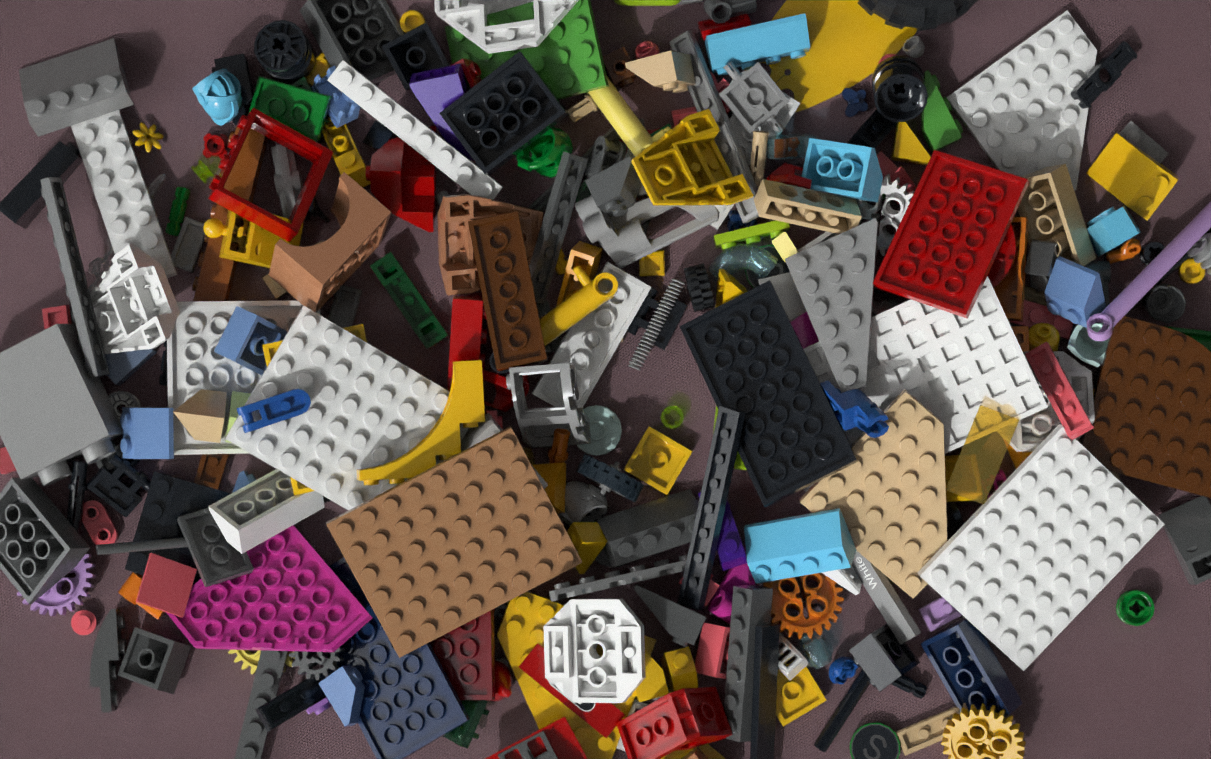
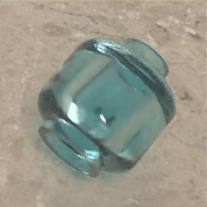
M813 632L812 639H809L807 633H803L802 638L799 639L800 641L796 645V649L807 659L809 663L807 667L819 669L827 665L832 660L833 647L825 634L822 632V635H818L816 632Z

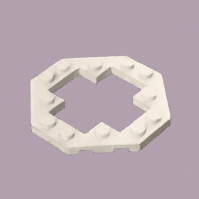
M434 0L437 16L488 54L538 47L579 1L533 0L534 19L487 26V12L484 4L462 7L461 0Z

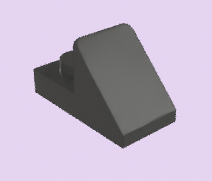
M1034 239L1031 241L1024 273L1030 274V287L1035 288L1036 291H1045L1057 259V242Z

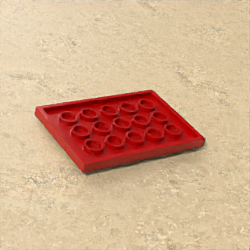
M934 150L873 281L874 287L968 319L1029 185L1028 179Z

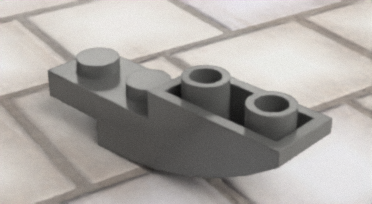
M120 608L111 609L104 619L91 657L90 688L100 687L101 712H112L116 710V706H119V692L115 690L114 680L118 679L117 665H113V660L123 659V654L127 650L126 639H122L121 630L125 628V615L120 612Z

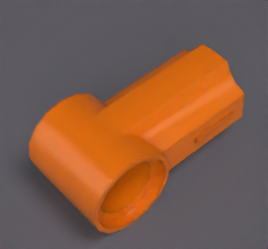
M132 572L118 593L132 604H138L159 620L165 613L164 611L136 602L143 576Z

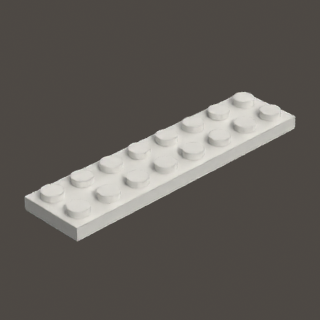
M120 109L72 125L71 128L114 253L117 254L129 244H134L162 264L167 278L177 275Z

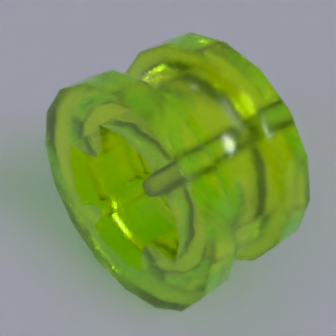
M201 159L198 160L197 166H191V169L205 184L208 183L209 177L213 178L215 176Z
M676 406L665 408L661 414L663 425L670 429L679 427L684 419L682 410ZM671 410L677 412L675 415L679 414L680 419L675 420L674 424L671 425L667 423L669 420H665V414H670Z

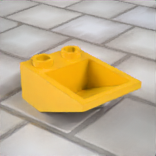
M228 210L225 225L217 218H210L203 226L204 233L210 238H218L223 235L220 258L267 268L271 267L275 244L282 239L288 244L299 246L303 229L302 223L299 233L288 242ZM277 216L286 222L288 221L287 218ZM235 219H241L243 226L237 227ZM231 243L237 244V252L230 250Z

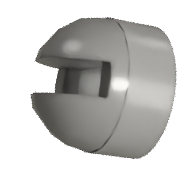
M918 36L910 37L903 44V50L912 58H919L924 53L925 45Z

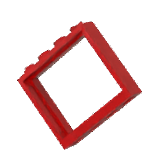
M253 108L247 116L242 115L237 124L240 130L237 135L234 134L228 143L227 147L231 150L228 155L225 154L218 165L221 172L219 176L215 175L209 185L212 191L208 199L290 242L299 233L333 151ZM250 128L313 162L287 222L224 188Z

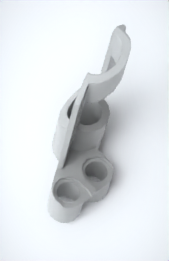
M592 195L575 203L576 210L583 221L584 231L591 243L598 241L620 269L717 221L720 213L714 205H653L650 198H647L628 208V212L624 215L610 217L597 207ZM674 207H679L696 218L656 239L647 238L642 228L644 222Z

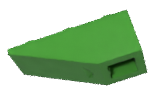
M929 70L924 72L928 96L927 104L921 113V133L931 153H933L934 150L939 151L958 142L962 138L961 133H963V129L957 119L953 120L949 112L952 110L951 105L946 97L942 98L938 90L941 87L937 77L934 74L931 75Z

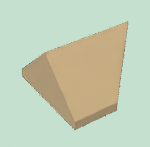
M201 389L173 411L194 440L220 443L225 418L227 392Z

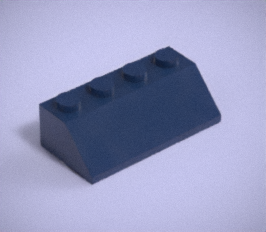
M966 618L920 643L955 705L960 709L959 712H961L964 703H966L969 712L972 704L975 705L977 710H980L981 705L985 704L986 710L989 711L994 705L996 713L1004 709L1005 717L1023 704L983 633Z

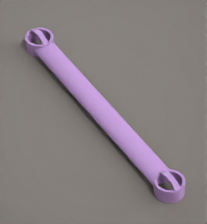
M1211 201L1101 313L1089 317L1087 333L1092 340L1105 341L1109 339L1113 334V327L1211 228ZM1095 323H1104L1099 332L1091 329Z

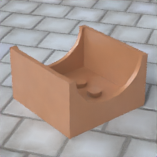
M345 172L339 177L334 203L330 209L338 220L340 226L338 232L320 244L306 247L294 246L280 239L275 244L269 276L303 306L316 313L380 246L391 211Z

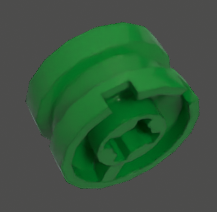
M1130 590L1121 594L1115 606L1119 619L1125 624L1140 626L1149 622L1155 609L1151 597L1145 592ZM1135 603L1139 605V610L1136 613L1129 609Z

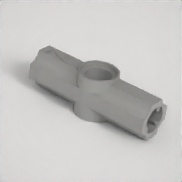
M276 145L271 147L276 173L274 174L277 195L280 196L283 217L289 219L303 184L300 171L297 170L295 153L282 145Z

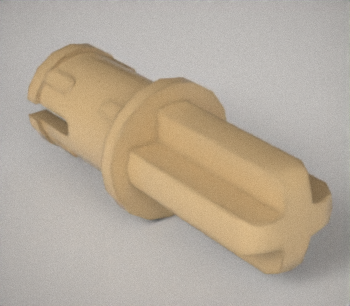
M584 95V99L567 110L569 112L568 116L573 122L578 121L592 111H597L598 106L590 95Z

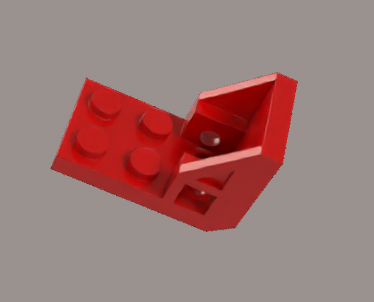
M716 687L683 688L671 692L616 723L628 759H661L673 751L689 750L733 735Z

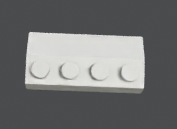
M275 469L209 506V511L226 541L243 554L323 509L324 499L323 495L316 491L294 495L290 476Z

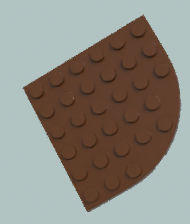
M1124 316L1113 327V334L1107 344L1093 396L1095 420L1092 425L1094 428L1083 434L1081 444L1111 472L1211 498V352L1193 338L1179 331Z

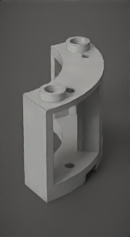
M561 363L509 368L510 374L506 376V384L508 390L511 389L515 414L523 443H526L530 448L552 447L554 430L562 428L570 431L568 445L591 444L590 420L585 415L583 408H577L576 400L579 399L575 364ZM560 372L565 406L528 409L522 375Z

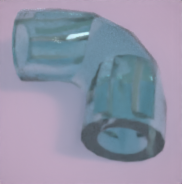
M739 244L725 249L714 259L708 268L716 278H718L719 269H725L732 276L741 269H750L760 277L765 278L779 259L757 245Z

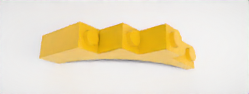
M482 360L454 361L452 383L447 403L437 423L418 445L395 460L371 468L357 469V480L363 481L364 485H378L379 480L389 479V484L402 483L405 481V478L410 479L435 466L437 455H439V460H447L454 456V454L460 453V423H463V428L478 427V422H485Z

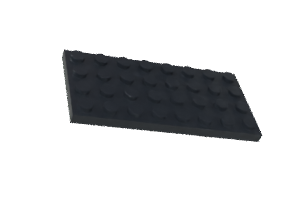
M770 280L679 326L717 408L719 409V406H728L746 412L738 452L764 507H768L858 462Z

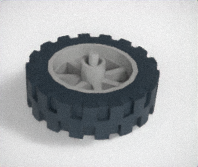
M584 454L576 470L579 474L599 484V487L602 488L600 493L605 495L606 491H613L636 502L644 487L642 483L622 473L621 469H619L620 463L617 461L614 465L610 464L609 466Z

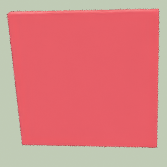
M150 553L136 602L182 618L197 569Z

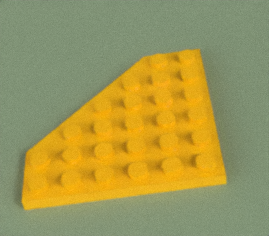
M525 592L508 601L496 636L504 650L538 729L540 730L565 716L588 759H612L620 739L617 726L605 738L519 668V665L537 643L544 648V625L564 605L554 601L551 602L549 599L530 592ZM644 635L645 651L651 656L656 639ZM597 644L596 651L598 655L602 656L603 648L600 644ZM630 696L624 703H612L625 714L622 720L628 717L635 697Z

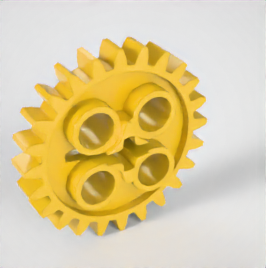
M972 704L970 712L963 707L960 715L955 712L952 720L948 719L947 728H944L942 734L944 737L941 745H944L943 754H949L948 759H985L984 757L991 759H1023L1026 744L1023 741L1024 732H1018L1020 728L1019 723L1012 724L1013 716L1004 717V709L996 713L994 705L989 711L986 710L985 704L981 705L980 710H977L975 705ZM974 726H980L983 729H977ZM997 738H1001L1005 742L998 741ZM962 745H968V746H970L971 748H966V747H963Z

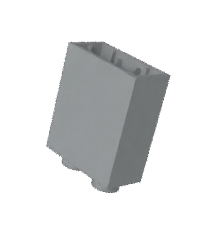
M55 324L0 353V436L20 479L39 477L43 486H48L71 475L72 473L67 462L81 455L84 456L87 464H91L113 454L116 451L111 440L123 435L120 420L100 378H89L84 368L85 359L82 348L78 344V331L74 324Z

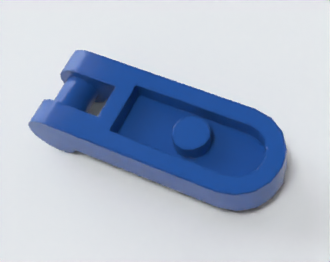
M293 389L236 409L238 415L242 416L244 433L307 412L310 408L311 400L308 393L304 390ZM259 410L261 419L254 421L251 412Z

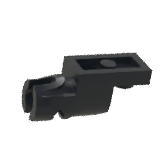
M876 109L847 144L876 149L898 122L884 118Z

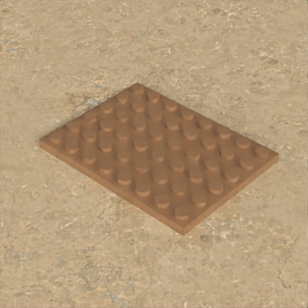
M511 426L326 522L328 529L399 658L583 563Z

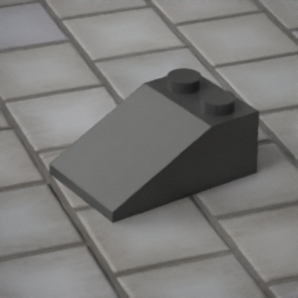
M635 584L634 590L668 633L673 636V642L687 647L688 643L694 645L706 617Z

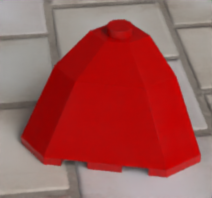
M430 126L429 128L437 134V127ZM401 138L391 139L372 155L371 165H366V181H370L371 192L382 205L391 211V214L427 232H434L437 175L435 165Z

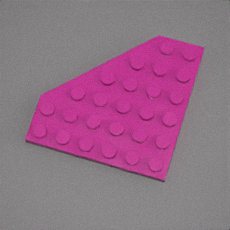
M294 525L247 551L254 568L252 573L205 587L202 579H200L191 588L184 616L181 618L167 613L196 649L335 652L373 618Z

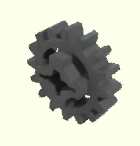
M339 647L335 652L294 651L289 654V657H295L296 661L291 665L292 667H300L298 670L299 675L306 673V679H313L315 677L316 680H323L324 676L328 677L332 674L331 670L336 671L339 669V666L336 664L337 661H344V658L339 656V652L345 651V648ZM317 664L324 666L323 668L318 670L313 669V667L317 666Z

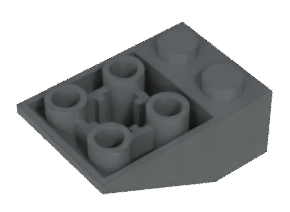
M1200 496L1158 515L1159 519L1165 524L1163 526L1190 585H1197L1211 578V505L1205 496Z

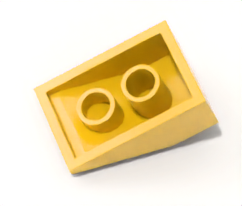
M1117 132L1086 172L1092 179L1147 221L1178 181V176Z

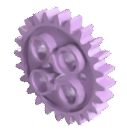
M85 554L77 566L69 572L76 573L75 578L63 577L31 604L30 610L36 611L39 609V614L45 615L49 611V615L55 617L57 610L60 615H66V608L74 612V603L83 606L84 603L81 597H90L86 589L94 588L95 586L89 582V579L96 577L95 574L89 571L95 567V564L87 562L92 555ZM68 581L71 589L65 595L62 592V585ZM24 599L22 603L28 605V602Z

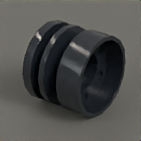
M286 20L273 21L265 25L255 39V55L259 63L275 81L293 84L303 77H307L312 72L316 63V53L311 42L295 23Z
M893 56L884 59L877 65L872 74V88L878 112L884 118L894 122H905L914 119L922 113L927 104L928 93L921 66L915 60L906 56Z

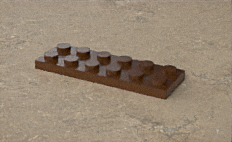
M518 211L468 221L497 371L548 361Z

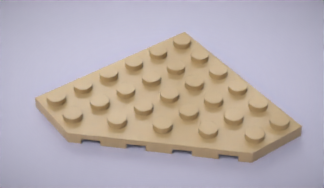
M904 389L883 411L888 417V420L885 421L889 426L888 431L877 438H872L863 432L851 444L858 462L814 483L800 498V503L812 513L840 508L856 550L910 597L914 598L928 584L917 574L918 571L947 542L944 425L937 416Z

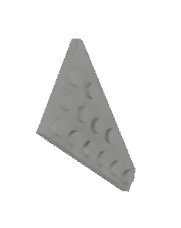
M876 218L785 259L841 393L852 389L862 390L868 387L869 348L874 303L873 281L876 275L877 234L879 227Z

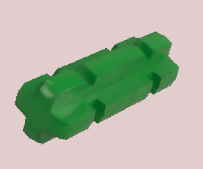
M176 188L174 195L176 200H173L169 215L170 223H167L165 230L169 235L179 236L181 230L180 223H183L187 207L186 200L189 199L190 190L187 188Z

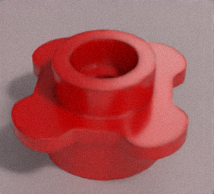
M208 133L204 136L205 149L203 150V155L206 158L215 156L222 159L225 154L228 155L226 151L228 137L225 134L218 136ZM214 144H217V145H218V147H217L216 149L213 148V145H214Z

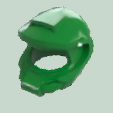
M552 127L517 154L518 166L528 171L535 169L544 177H555L563 151L572 154L573 147L568 133L562 129Z

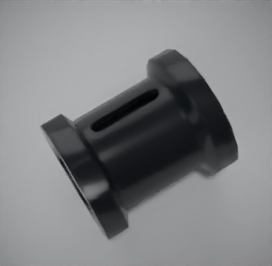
M1151 242L1144 246L1140 251V261L1142 264L1147 266L1153 260L1149 257L1150 251L1156 250V257L1165 248L1164 245L1159 242Z

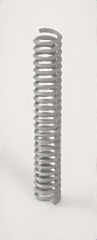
M671 279L672 282L669 283L670 286L666 290L667 293H664L663 300H660L661 303L658 304V311H655L654 318H651L650 325H647L648 328L645 329V336H642L641 343H638L637 350H634L636 354H633V357H631L632 361H629V367L639 371L641 370L640 367H643L641 363H645V361L642 359H647L645 356L649 355L646 352L649 353V349H652L650 345H654L651 341L656 342L654 338H658L655 334L659 335V332L656 330L661 331L659 327L662 328L663 325L660 323L665 324L661 319L667 320L664 316L669 317V315L665 312L671 313L666 308L672 310V307L669 305L674 306V304L670 301L676 302L671 297L678 299L673 294L680 295L675 290L682 292L677 287L683 288V286L678 283L685 285V282Z

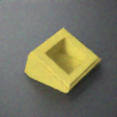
M786 232L772 240L774 247L784 262H786V258L799 253Z

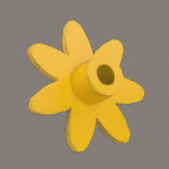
M142 122L140 123V130L132 131L136 137H139L135 145H145L148 153L151 151L152 146L161 149V144L157 140L163 139L164 135L155 133V124L148 129Z

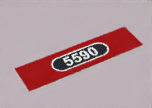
M538 643L519 665L521 670L605 738L617 726L616 723L625 716L612 703H573L555 684L553 685L545 678L544 648Z

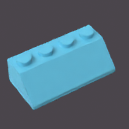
M806 14L707 35L705 49L711 72L717 73L718 76L727 75L728 73L723 67L731 61L736 68L742 67V70H749L757 62L766 61V64L770 65L781 62L783 57L790 56L791 59H797L806 56L805 52H809L810 49Z
M840 508L754 523L744 527L747 564L756 584L851 568L856 553V547Z

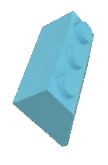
M809 138L801 177L812 180L811 190L878 202L883 175L875 148Z

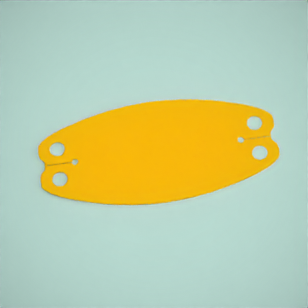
M786 0L771 21L805 13L810 49L809 52H805L806 56L791 59L790 56L781 58V62L770 64V77L780 90L787 88L793 91L794 100L800 103L795 112H799L842 93L845 88H851L874 72L883 56L896 54L903 47L905 41L914 36L917 29L915 27L899 29L886 25V20L874 13L872 16L869 15L858 4L859 0ZM786 69L791 71L790 75H785Z

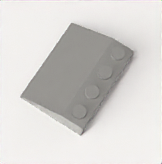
M114 38L19 70L25 110L29 124L38 137L134 105Z

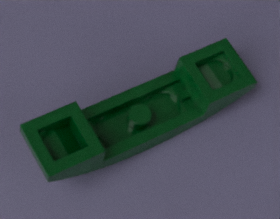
M391 252L370 265L426 349L448 336Z

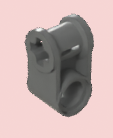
M604 136L598 137L586 166L585 173L587 178L589 179L602 170L622 161L626 154V144L621 141L616 143L609 141Z

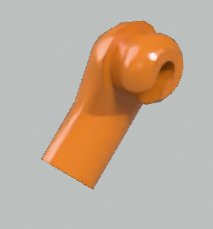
M1134 238L1128 239L1120 248L1106 252L1107 261L1112 264L1133 258L1140 253L1141 243Z

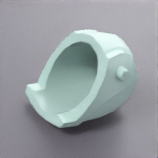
M1095 323L1091 329L1099 332L1104 323ZM1078 324L1070 336L1067 348L1085 363L1099 367L1103 363L1109 339L1105 341L1092 340L1088 336L1087 328Z

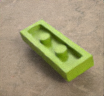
M775 220L714 235L713 240L715 248L721 247L722 251L736 248V243L746 241L747 245L761 242V237L769 235L771 239H775L783 232L789 231L790 225L789 223Z

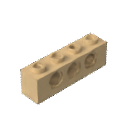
M762 179L754 198L759 217L841 234L857 227L862 218L856 199Z

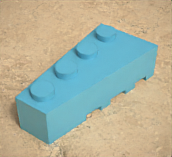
M1113 206L1087 222V231L1092 247L1098 257L1141 232L1126 206L1118 210Z

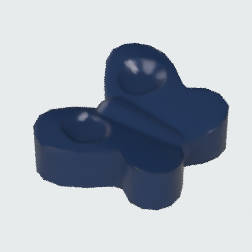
M845 88L842 91L841 95L848 103L844 112L846 117L851 118L858 111L865 112L868 110V104L864 100L866 97L865 90L856 92L850 88Z
M731 210L728 213L730 218L727 224L729 232L738 230L741 226L750 227L757 225L756 219L743 223L737 210Z

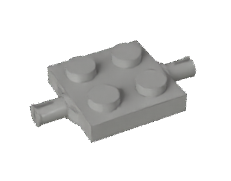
M732 61L723 68L731 76L732 80L729 86L718 95L749 134L760 125L766 123L770 125L776 135L780 133L785 127L775 116L790 101L759 62L749 70L741 73Z

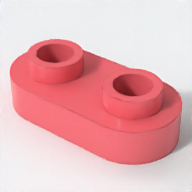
M91 500L85 502L82 522L93 543L96 546L116 543L118 531L105 506L99 501ZM91 508L96 510V516L93 518L88 515V511ZM103 530L108 533L106 540L100 538V533Z

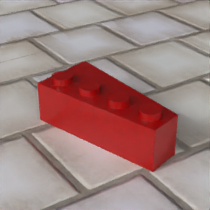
M481 292L458 294L453 297L447 386L449 392L452 383L454 361L482 360V369H485L486 354H482V344L487 343V329H484V319H487Z

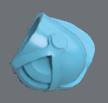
M227 69L215 71L192 88L198 98V102L217 125L222 126L229 123L237 116L242 102L241 85L239 80L228 72Z

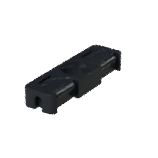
M1125 41L1115 44L1072 90L1071 97L1074 100H1080L1078 105L1082 109L1091 108L1090 104L1102 92L1107 91L1122 75L1121 72L1132 60L1137 59L1136 52ZM1102 68L1106 69L1109 73V79L1106 82H1103L1099 76Z

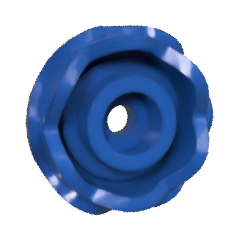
M840 657L830 665L829 678L834 684H844L847 678L855 676L858 666L852 658Z

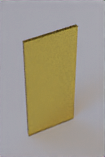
M980 405L946 490L984 504L1019 419Z

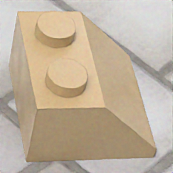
M671 50L625 63L627 69L654 87L663 88L664 91L673 90V93L687 91V86L696 84L689 54Z

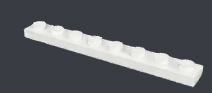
M342 60L328 78L331 84L471 195L493 200L503 188L502 185L489 175H485L477 165L345 60Z

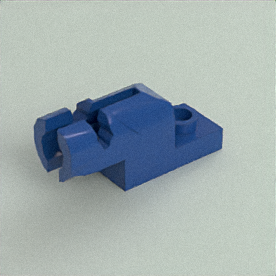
M829 380L820 383L840 426L845 431L858 427L872 438L880 437L888 431L889 426L885 422L888 420L887 415L861 390L852 389L841 393Z

